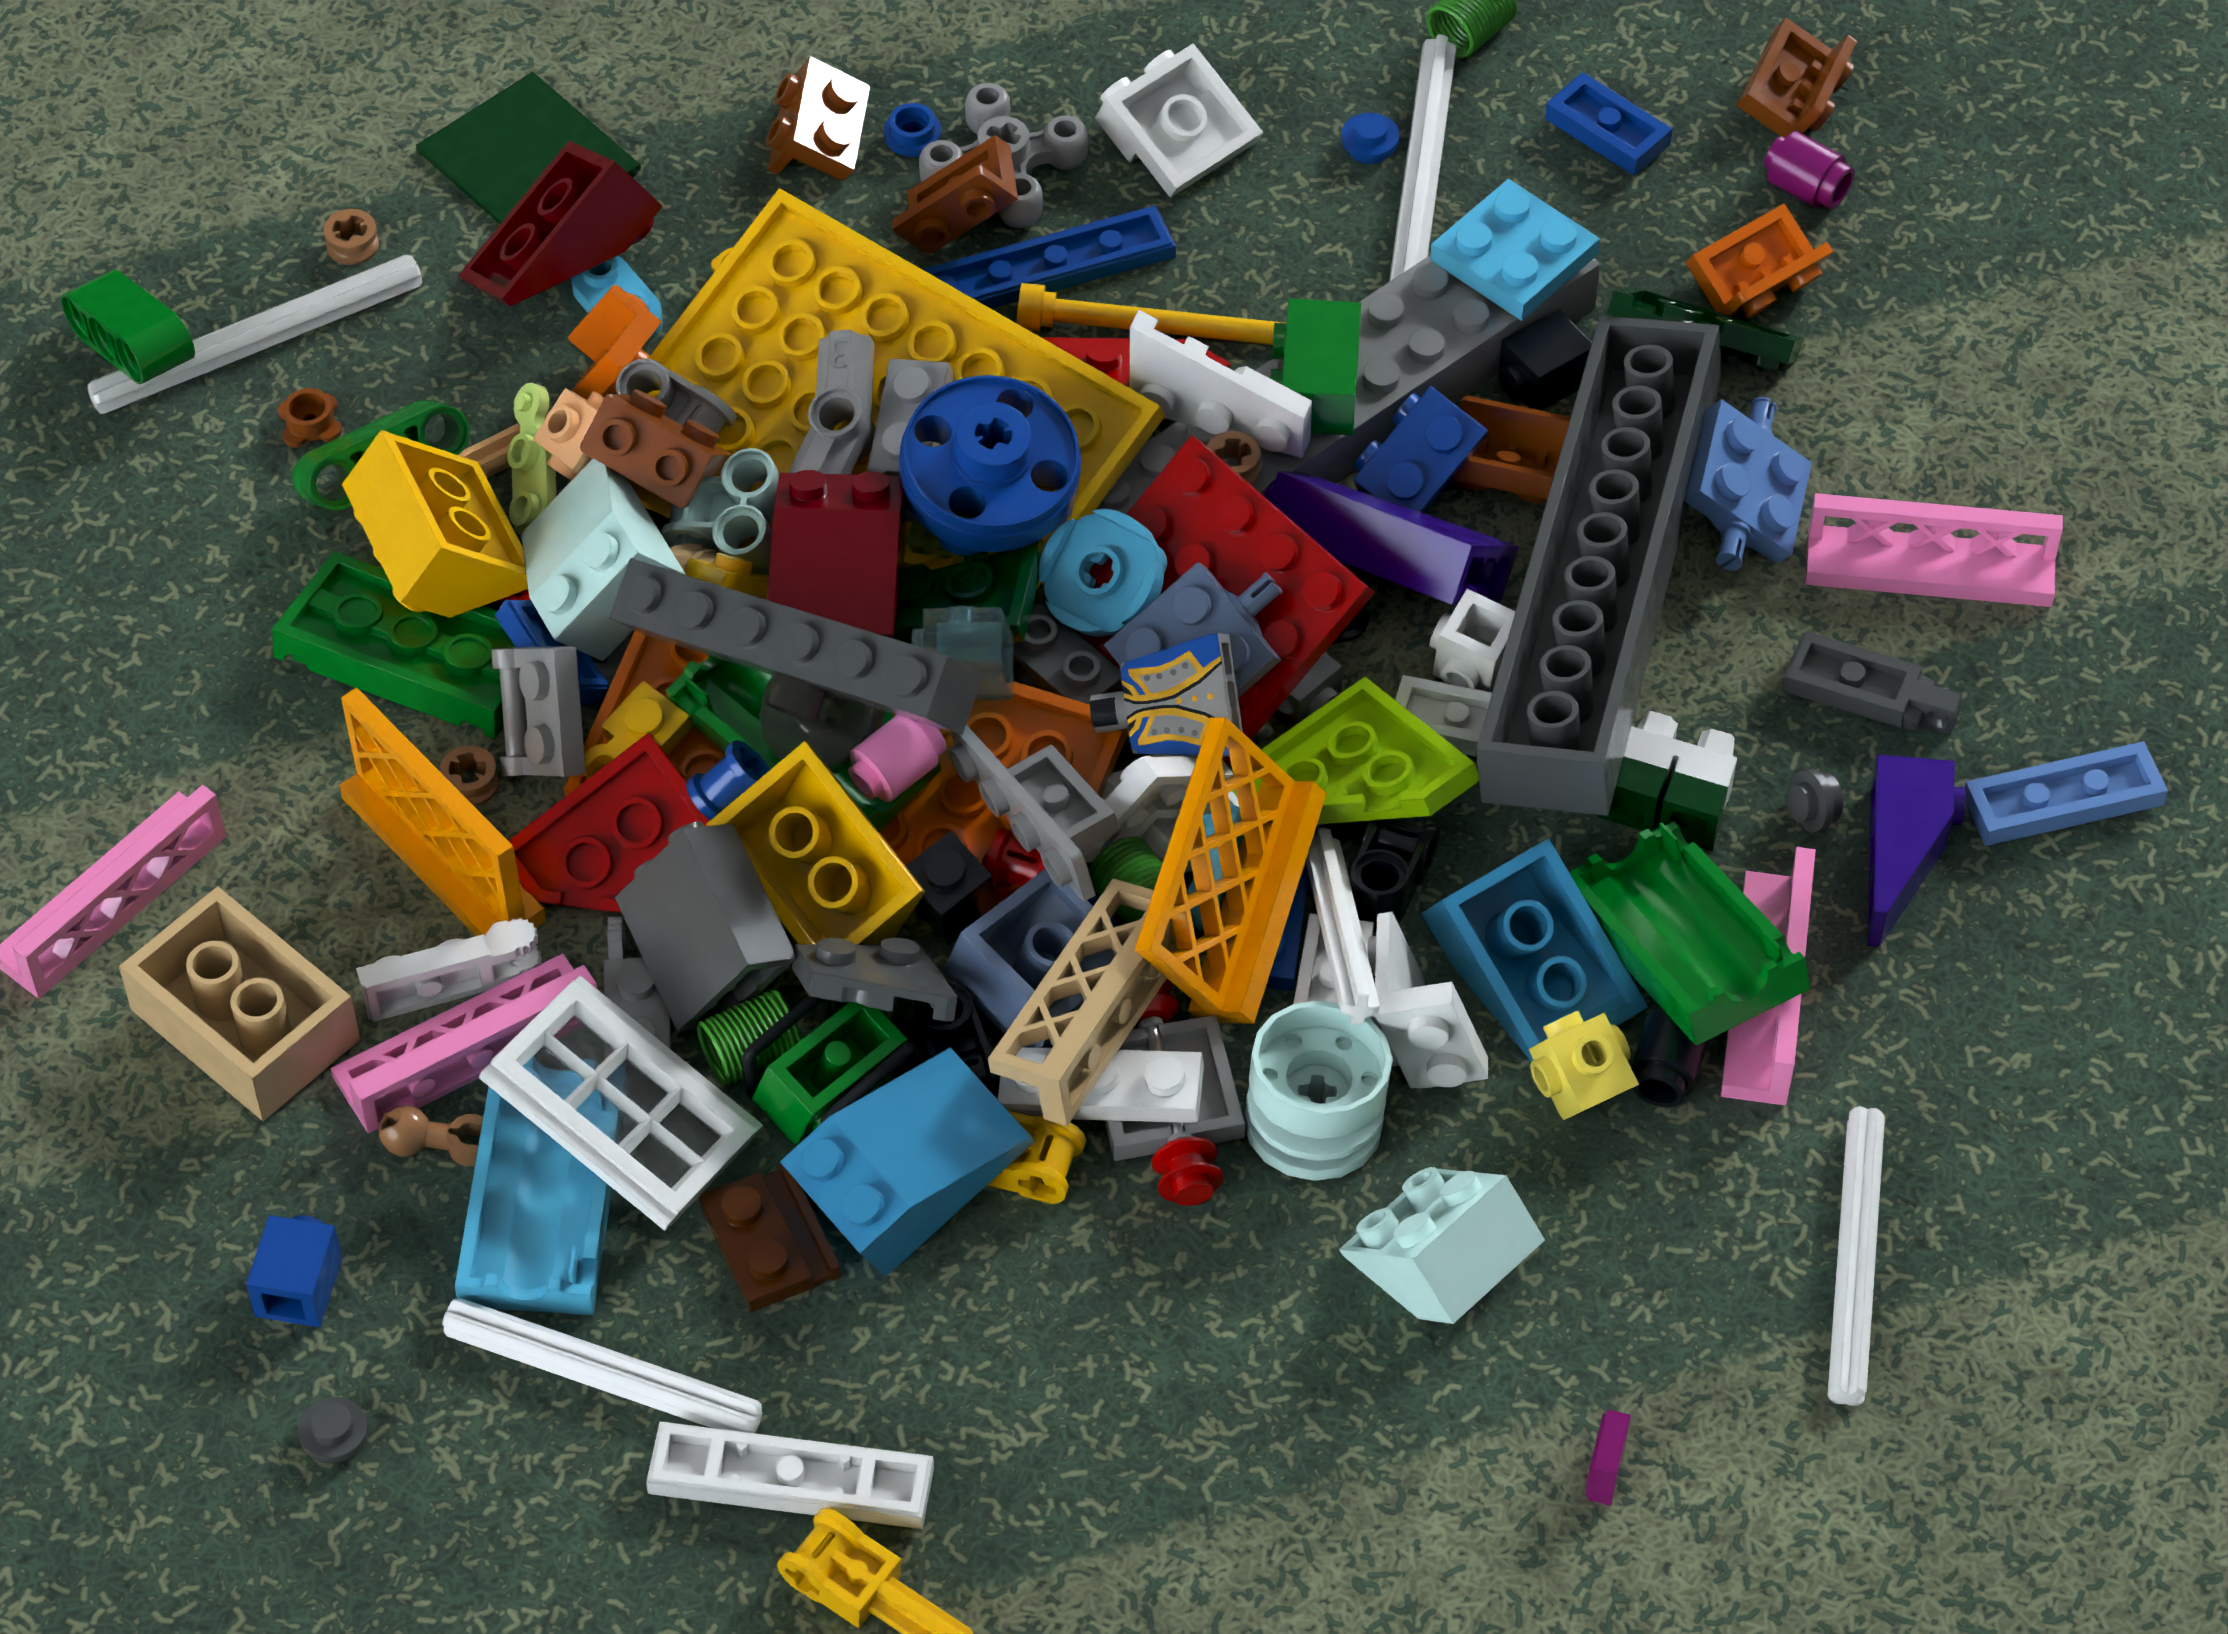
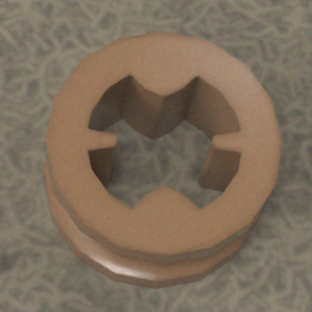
M359 209L340 210L331 215L325 222L323 231L329 256L334 261L345 265H356L366 262L376 254L379 247L375 220L369 213ZM354 233H361V236H359V235H353V234H354ZM341 238H347L349 241H342Z
M1240 431L1219 433L1210 439L1207 447L1226 463L1227 458H1238L1239 466L1230 467L1254 486L1260 476L1261 449L1258 442L1250 435Z
M465 745L451 750L442 759L439 771L474 807L483 805L492 799L497 792L499 784L497 767L494 757L488 750L479 746ZM475 769L476 781L463 783L462 771Z

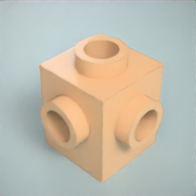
M565 388L532 440L552 454L547 464L572 481L593 459L580 450V444L605 397L593 391L588 400Z

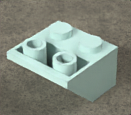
M1429 1167L1409 1177L1402 1186L1404 1192L1386 1208L1376 1210L1363 1218L1356 1227L1357 1234L1343 1245L1339 1251L1348 1261L1418 1319L1454 1324L1543 1243L1545 1239L1506 1175Z

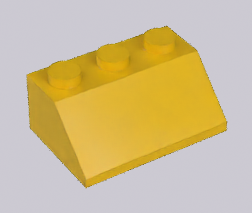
M380 430L342 483V486L354 509V516L362 525L373 547V554L381 563L393 587V595L398 602L414 612H423L425 610L451 618L527 590L528 582L523 547L479 463Z
M807 741L801 743L706 824L707 826L734 824L778 918L798 944H817L819 940L824 938H840L854 944H881V941L884 939L895 938L925 893L924 889Z

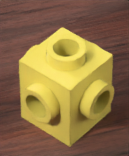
M1579 1010L1544 1026L1543 1029L1548 1039L1528 1049L1534 1060L1530 1064L1534 1082L1545 1097L1552 1098L1563 1120L1639 1085L1628 1062L1631 1057L1628 1042L1616 1025H1610L1605 1012L1585 1022Z

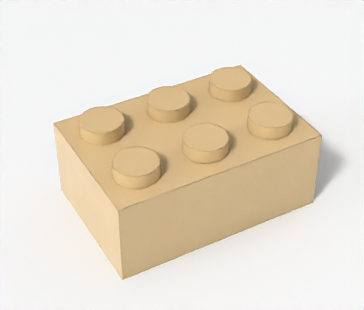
M218 886L119 965L131 1010L261 1121H265L361 1040L352 997Z

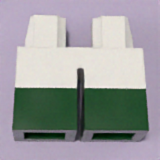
M1648 711L1637 728L1631 726L1608 816L1597 815V817L1639 830L1649 829L1653 831L1664 797L1660 823L1662 822L1664 825L1675 821L1688 844L1695 842L1700 848L1713 851L1726 803L1729 801L1737 762V757L1733 756L1735 738L1732 734L1711 728L1702 731L1697 745L1676 740L1678 723L1671 716Z

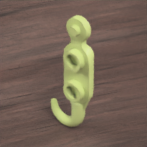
M526 383L521 387L514 399V415L520 424V434L512 439L507 453L508 463L512 468L513 497L509 508V517L517 533L520 535L521 541V533L557 496L556 470L547 464L552 454L532 440L544 422L549 409L547 389L535 383Z

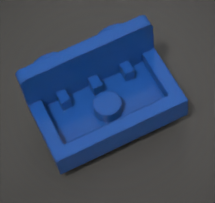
M1432 386L1426 390L1421 398L1413 393L1394 415L1392 422L1397 427L1384 443L1381 444L1374 440L1362 452L1354 464L1353 469L1358 472L1353 479L1356 490L1425 513L1489 435L1488 430Z

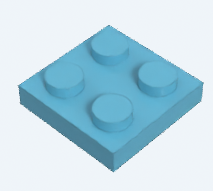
M1507 179L1431 244L1430 260L1523 321L1598 255L1600 238L1512 180Z

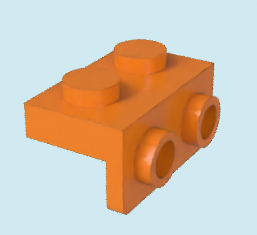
M1782 204L1693 254L1685 264L1715 311L1729 316L1743 311L1746 318L1749 319L1778 300L1773 292L1788 285L1791 291L1795 293L1818 279L1823 274L1818 265L1834 251L1828 242L1813 249L1786 205Z
M613 285L568 336L572 344L594 361L572 389V392L588 400L593 391L603 397L606 394H617L616 380L621 370L633 361L650 357L642 347L662 323L660 319L649 311L647 305L639 297L627 293L618 285Z

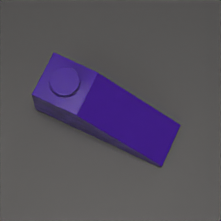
M1890 755L1877 756L1870 790L1867 946H1881L1945 850L1951 825H1962L1965 787H1954L1955 761Z

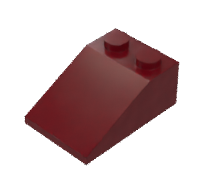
M569 140L458 276L469 285L511 307L626 252L631 245L640 242L646 237L653 227V218L663 206L615 161Z
M815 470L780 473L773 514L767 600L893 639L906 546V502L903 498V488L901 487L899 477L874 471L863 472L858 475L823 474Z

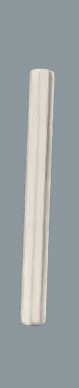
M1438 34L1436 39H1426L1422 47L1389 282L1428 257L1456 56L1455 44L1448 42V37L1442 34Z
M403 255L192 340L195 349V357L141 385L134 382L120 370L92 380L88 384L90 399L100 414L110 413L419 288L422 284V276L418 264H416L411 255Z

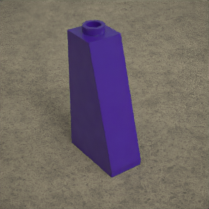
M1278 471L1276 479L1268 485L1264 496L1338 561L1451 605H1457L1467 589L1500 604L1519 546L1304 472Z

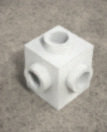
M1467 589L1451 615L1444 613L1433 631L1429 643L1430 647L1436 649L1432 674L1441 678L1447 684L1493 692L1515 611Z

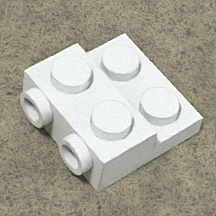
M1194 43L1175 55L1171 50L1161 53L1145 67V74L1131 82L1128 77H1124L1112 84L1101 95L1100 99L1103 104L1095 117L1096 121L1128 162L1131 163L1139 158L1170 198L1256 144L1263 134L1260 127Z

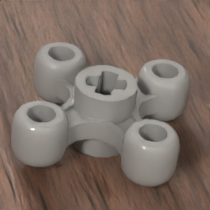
M994 83L978 84L969 91L965 99L966 123L970 130L977 134L978 139L973 144L959 147L947 140H936L927 144L919 156L920 181L922 182L996 135L1010 145L1018 200L1000 210L998 215L1010 227L1017 229L1030 227L1039 220L1043 211L1042 188L1038 181L1030 176V170L1035 166L1047 163L1060 170H1072L1080 166L1088 154L1087 129L1083 122L1076 117L1064 115L1053 118L1046 124L1044 130L1029 133L1028 128L1023 122L1011 117L1010 97L1004 88Z

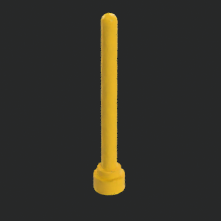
M1021 283L1017 312L1018 325L1031 332H1041V327L1053 328L1054 322L1130 330V326L1138 310L1158 319L1154 329L1163 334L1273 345L1274 323H1284L1057 299V293L1045 291V285Z

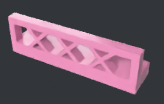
M1815 493L1807 535L1805 585L2052 607L2055 596V560L2063 531V515ZM1825 516L1849 518L1854 520L1856 524L1848 528L1825 526L1824 521ZM1897 523L1914 524L1919 529L1910 533L1894 532L1889 527ZM1961 528L1976 530L1980 534L1970 539L1954 537L1951 532ZM2021 534L2045 536L2043 545L2017 543L2012 538Z
M203 784L188 797L178 791L0 944V969L36 998L40 999L226 838L216 794Z
M1796 847L1791 876L1746 871L1743 893L1784 935L1790 951L1793 954L1800 952L1805 957L1816 849ZM1801 994L1727 1031L1720 1097L1787 1105L1795 1065Z
M562 953L527 972L331 1067L332 1077L367 1133H370L379 1128L386 1112L394 1107L410 1105L420 1108L478 1079L491 1060L579 976L583 977L596 989L597 983L585 965L573 969ZM572 1017L554 1037L558 1039L584 1025L575 1017Z

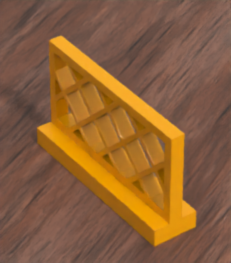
M357 687L342 696L341 701L357 774L339 785L341 798L475 936L482 934L485 936L494 923L504 920L510 922L512 918L515 920L520 917L522 920L528 919L529 923H534V928L545 922L544 908L530 893L526 892L519 882L513 845Z
M1215 717L1209 720L1134 950L1192 999L1188 1011L1194 1017L1200 1018L1216 1015L1218 1023L1254 1024L1327 793L1314 781H1294L1226 717ZM1225 747L1229 750L1233 776L1226 780L1221 760ZM1260 778L1264 782H1261L1257 794L1254 780ZM1236 789L1241 821L1233 824L1228 793ZM1209 802L1215 833L1206 837L1203 814ZM1244 834V838L1240 850L1238 852L1236 837ZM1218 847L1223 878L1214 881L1209 850ZM1190 860L1196 891L1187 895L1184 873ZM1226 891L1220 909L1217 895ZM1199 905L1204 936L1198 939L1195 938L1190 909ZM1169 919H1172L1177 950L1171 953L1161 945ZM1207 950V953H1206V956H1205V959H1204V962H1203V965H1202V968H1201L1200 960H1199V953H1201V952Z

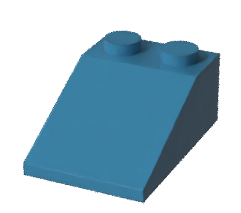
M1549 838L1421 913L1450 964L1531 1062L1534 1060L1528 1049L1548 1039L1543 1027L1579 1010L1585 1022L1605 1012L1610 1025L1614 1024L1617 1026L1648 1008V1005Z
M948 1048L829 1116L785 1156L780 1163L853 1247L883 1276H886L1020 1156L1035 1140L951 1048Z

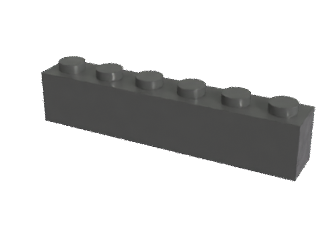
M630 558L609 619L646 636L963 735L984 673L945 654Z

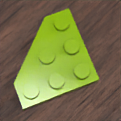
M1367 677L1360 679L1326 703L1322 708L1316 710L1261 749L1294 781H1314L1327 793L1317 824L1431 816L1479 782V774L1475 762ZM1260 778L1254 780L1257 794L1261 782H1264ZM1235 789V790H1233L1232 792L1237 796L1236 789Z

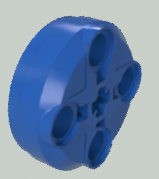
M993 375L973 376L942 386L922 401L914 411L900 445L898 477L903 488V498L908 508L926 529L937 536L944 549L962 556L974 555L980 551L1003 552L1033 544L1046 537L1068 520L1072 514L1079 486L1081 454L1077 434L1068 415L1045 392L1026 382L1009 377ZM931 441L939 443L941 446L930 447L922 443ZM1050 486L1058 491L1047 492L1037 487ZM966 512L976 517L965 519L955 514Z

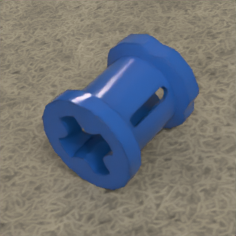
M735 740L726 747L725 757L705 774H694L687 780V792L698 810L711 820L770 769L760 754L748 744Z

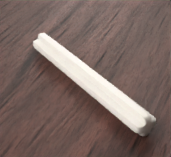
M1322 827L1318 828L1316 835L1313 836L1305 862L1340 1012L1348 1015L1351 1024L1363 1025L1366 1017L1377 1016L1380 1004L1340 840L1332 838L1331 830Z
M1861 1106L1855 1107L1849 1112V1120L1847 1121L1828 1382L1829 1399L1835 1404H1847L1850 1406L1862 1404L1867 1392L1885 1116L1879 1109H1866Z
M463 1298L453 1299L445 1312L442 1325L447 1337L710 1428L755 1433L760 1425L762 1404L758 1400Z

